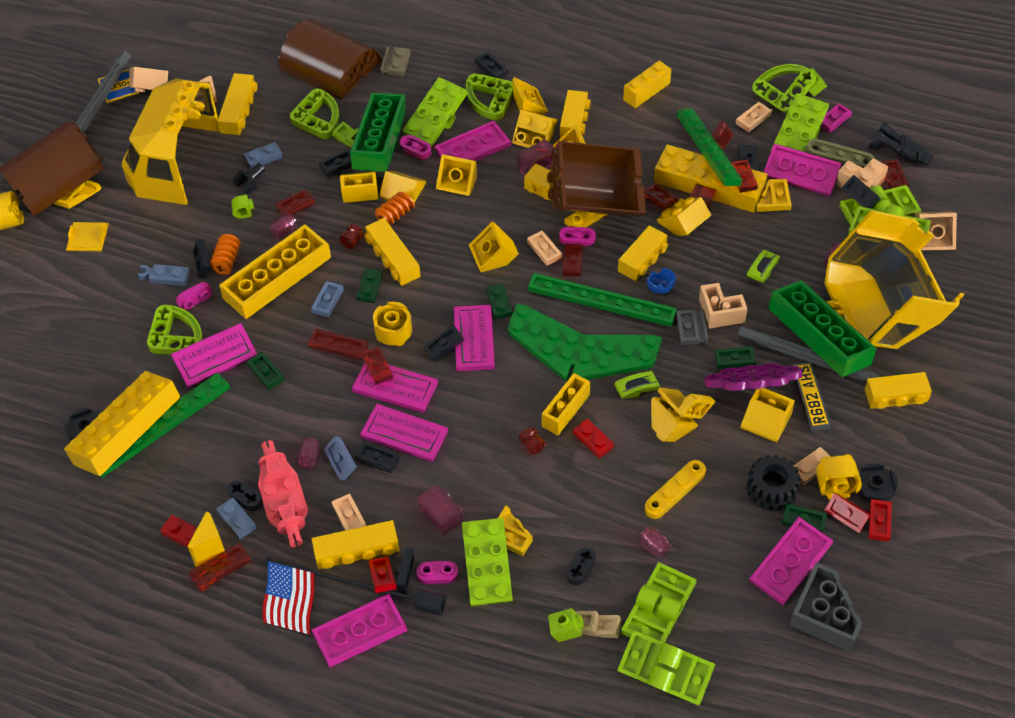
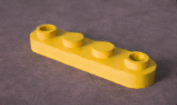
M692 460L687 463L646 501L645 514L649 518L658 519L668 512L705 477L706 466L704 463L698 460Z

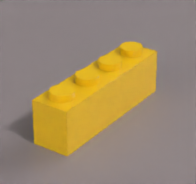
M233 74L217 121L220 133L240 135L242 128H245L246 116H249L250 104H253V95L257 91V82L254 80V75Z
M385 218L365 226V239L367 243L371 244L375 254L382 258L384 267L390 269L395 281L398 280L400 285L403 286L421 277L419 264Z
M393 520L312 538L318 569H330L336 565L351 564L354 561L363 559L370 560L376 556L392 555L400 551Z

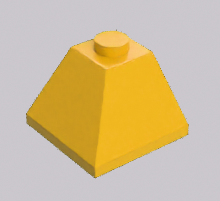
M491 222L469 244L480 272L507 266L519 254L513 240L494 222Z
M653 397L651 399L652 429L661 441L675 442L697 428L698 424L693 419L678 417L673 412L671 405L665 403L660 397Z

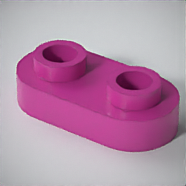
M406 135L400 139L402 151L419 159H427L431 156L432 151L429 143L412 135Z
M564 227L560 230L559 239L565 245L590 246L595 242L596 233L591 228Z
M201 282L180 293L176 298V303L184 310L190 309L194 305L209 299L212 294V288L208 283Z
M452 561L423 562L416 570L417 578L422 584L453 583L459 575L458 567ZM427 569L430 570V572H428V573H424V572H423L424 570H427ZM451 569V571L445 572L444 570Z

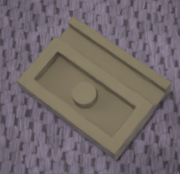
M387 47L380 69L381 74L388 73V75L404 77L411 55L410 49L396 47L390 49Z

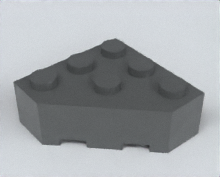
M816 562L793 612L789 626L851 652L859 634L862 621L859 615H856L852 607L853 603L846 589H843L839 581L840 577L837 571Z

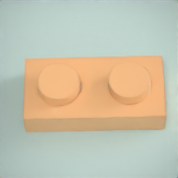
M758 102L736 119V124L749 133L771 115L772 110Z
M543 231L527 238V243L546 266L562 259V253Z
M821 447L793 466L798 468V474L801 477L800 482L803 485L816 477V468L821 463L820 459L824 456H830Z
M350 494L331 502L345 531L367 526Z

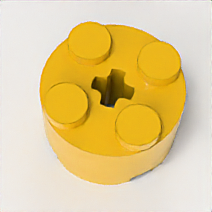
M14 191L0 193V231L24 223L23 211H19L18 207L20 201Z
M387 302V305H380L374 311L373 324L376 339L386 345H404L405 341L412 334L411 315L407 307L399 302Z
M851 455L824 456L820 459L821 463L816 468V476L823 496L826 495L828 499H831L833 494L837 493L847 499L850 497V493L854 491L857 493L861 489L862 483L857 465Z

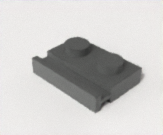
M701 309V311H676L680 345H697L702 342L708 344L709 339L704 309Z

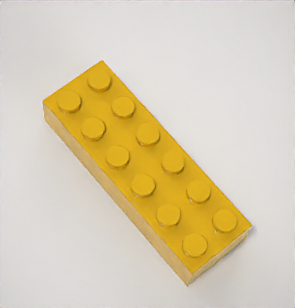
M667 144L655 167L654 183L754 213L765 190L768 174L732 164L742 178L741 186H724L702 154Z
M303 225L221 283L219 286L223 299L245 319L249 318L331 258L329 244L307 225Z
M148 371L142 373L64 448L73 465L101 476L180 398L173 381Z

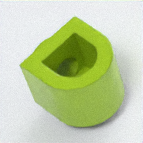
M242 195L232 199L231 205L234 217L239 219L252 217L251 209H254L252 198L248 199L247 195Z

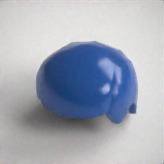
M662 268L659 273L652 271L647 277V286L656 294H667L675 286L676 274L666 268Z

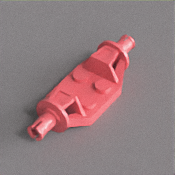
M268 440L269 448L266 441L261 444L264 456L259 460L260 475L258 483L268 522L276 527L279 533L288 535L291 547H296L295 539L298 546H300L303 540L299 531L305 526V518L308 513L300 481L295 470L286 461L285 454L276 452L274 442Z

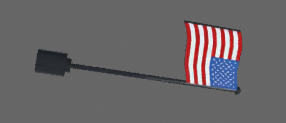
M266 557L264 561L268 565V582L263 602L264 624L311 636L310 618L315 596L314 575L375 590L374 585ZM420 589L419 593L416 592L414 596L393 590L384 592L411 599L416 610L439 616L443 614L446 605V595Z

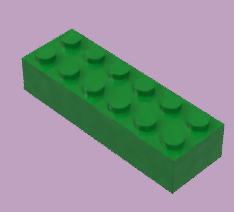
M371 93L350 151L352 169L387 172L406 114L405 94Z
M802 280L772 291L768 309L841 377L871 366L877 348Z

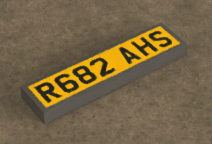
M811 362L792 364V366L802 368V377L796 379L795 382L810 432L829 430L831 424Z

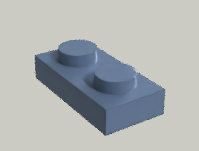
M273 142L244 153V158L250 169H252L258 162L265 165L283 158V155L277 143Z
M326 281L311 308L312 313L329 318L344 291L343 285Z
M335 436L324 448V451L339 480H346L356 469V465L341 437Z
M234 498L216 508L217 513L239 540L257 529L256 524Z

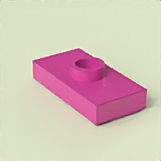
M838 103L826 113L820 128L830 134L852 115V111Z

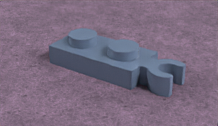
M154 264L153 268H149L146 265H141V272L145 273L137 274L139 280L149 279L150 283L186 286L190 269L189 267Z

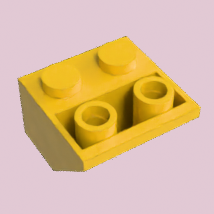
M520 110L512 143L544 153L554 136L558 119L528 110Z
M376 171L340 175L343 203L378 199Z
M689 197L686 200L681 198L673 203L674 206L672 208L664 210L661 213L662 216L657 221L676 236H683L691 233L708 219L711 213L702 197Z
M765 388L756 389L740 428L778 443L792 415L795 400Z

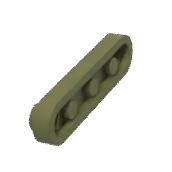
M815 138L809 140L806 145L807 153L840 162L842 165L849 160L864 168L874 158L870 153Z

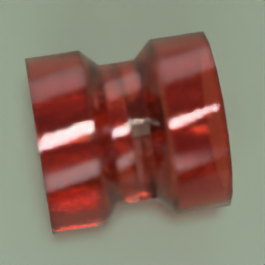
M350 224L347 232H343L339 239L345 247L353 249L357 245V241L364 237V231L358 225Z
M534 427L525 429L519 436V440L523 445H526V450L530 455L541 452L546 446L545 441L542 437L538 436L539 433Z

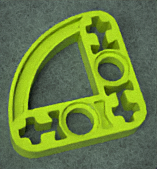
M779 65L759 76L753 83L752 89L757 96L782 113L787 114L793 102L789 96L793 99L796 96L793 95V90L801 88L800 94L805 96L814 85L816 75L811 69L802 65ZM783 74H799L785 93L768 83L771 79ZM805 76H810L811 79H810V80H809V79H805L804 77H805ZM758 86H763L767 90L766 93L758 89ZM772 93H778V97L775 100L769 99ZM784 103H786V104L789 103L790 106H789V107H784L783 104H784Z
M471 74L466 81V90L468 92L466 97L472 109L485 118L491 120L502 119L513 97L512 82L481 74ZM488 84H494L495 86H494V87H488L487 85H488ZM473 90L493 94L494 97L490 106L487 107L479 102ZM505 99L506 101L498 102L497 100Z
M314 89L290 113L291 124L321 139H329L332 137V131L339 126L338 105L330 94L322 89ZM324 103L332 112L329 123L313 116ZM305 106H312L310 109H304ZM311 122L316 123L314 126L307 125Z
M161 305L156 309L147 339L150 352L171 355L203 340L198 321L188 311L172 305ZM173 319H180L189 325L194 332V337L169 335ZM160 326L166 327L165 330L161 332L156 331V329ZM176 342H177V343L180 344V345H179L178 347H176V348H171V347H170V345H171L172 343H176Z

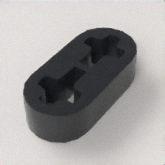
M240 480L229 484L228 492L230 498H234L239 505L248 511L260 509L262 500L257 491ZM235 489H236V490L241 489L242 494H241L240 492H238V491H236V492L234 493V490H235ZM248 498L251 499V500H255V499H256V502H255V503H254V502H250V503H249Z
M591 548L580 549L569 565L567 580L570 584H582L593 568L596 556ZM590 556V559H587L583 564V557ZM580 569V576L573 577V574Z

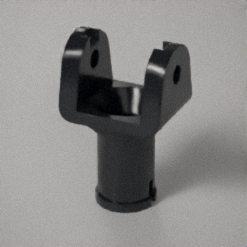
M258 162L248 173L240 170L234 177L233 184L240 186L247 181L243 190L246 194H250L257 189L255 180L266 169Z

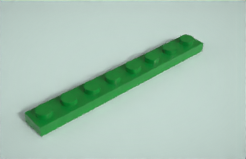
M685 108L677 110L676 116L724 186H741L742 178L694 109Z
M533 273L528 285L529 292L672 327L677 308L537 273Z
M217 372L178 399L100 477H105L230 389L229 383Z

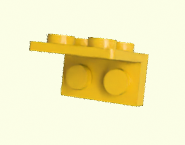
M659 388L657 390L661 395V399L665 403L670 404L673 412L681 418L702 419L715 403L711 396L690 394L685 397L679 390Z

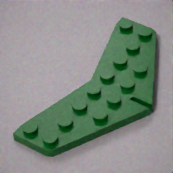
M518 303L508 325L509 335L565 382L568 380L571 368L574 369L573 373L586 380L650 369L655 364L662 342V337L655 335H584L526 305Z

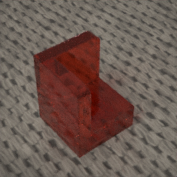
M696 183L690 197H702L710 211L716 189Z

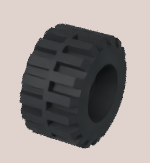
M766 455L765 459L760 457L757 462H754L749 470L746 487L747 494L751 495L750 500L752 502L756 501L758 507L763 506L764 510L771 508L772 511H777L778 508L783 510L786 508L787 503L792 504L797 497L801 478L800 474H798V468L793 467L794 463L792 461H786L787 458L785 457L778 458V455H774V457ZM775 479L783 485L773 487L766 484L764 480Z

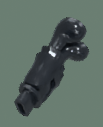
M885 122L882 123L869 144V148L872 150L878 148L879 145L886 146L897 153V156L901 159L913 163L917 161L916 164L918 165L922 163L927 166L933 158V155L928 153L926 148L913 141L909 136L906 137L904 133L902 136L899 135Z

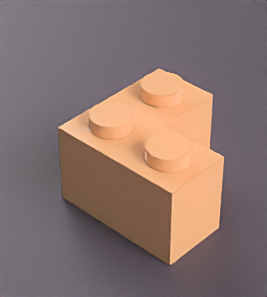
M874 158L864 168L848 160L838 171L836 185L841 188L855 175L869 188L877 185L880 186L885 181L888 166Z
M719 283L702 285L700 287L699 301L702 309H704L708 329L745 323L747 306L742 294L724 297Z

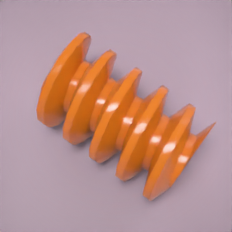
M399 191L391 199L387 200L386 203L376 208L377 220L385 218L390 225H393L395 223L394 220L398 221L400 219L399 216L404 217L405 212L409 213L410 208L414 209L415 203L409 195Z
M224 234L219 237L210 260V267L214 272L220 275H229L231 273L233 263L239 251V245L241 244L237 237L231 234Z

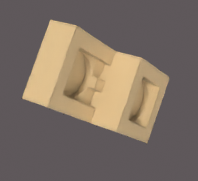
M576 611L583 619L584 627H582V634L602 638H619L622 622L619 615H599L597 611Z

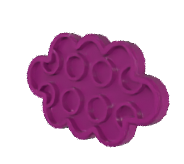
M775 363L760 366L747 365L741 368L732 367L722 369L719 373L707 375L704 378L706 387H723L725 390L731 391L746 388L760 389L767 386H783L789 380L800 379L802 377V368L798 366H782Z

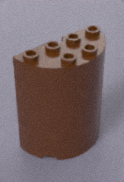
M306 19L299 21L287 33L281 53L278 56L280 70L342 100L359 84L360 78L362 76L366 77L382 61V58L377 50L315 20Z
M68 120L0 166V172L31 213L36 216L105 167L101 163L103 161L101 155L95 152L96 150L90 142L87 143L88 138L84 132H80V128L75 122L71 123Z
M558 141L556 147L552 148V162L550 172L547 174V183H550L548 198L551 199L555 209L642 217L646 214L644 186L641 185L643 175L640 149Z

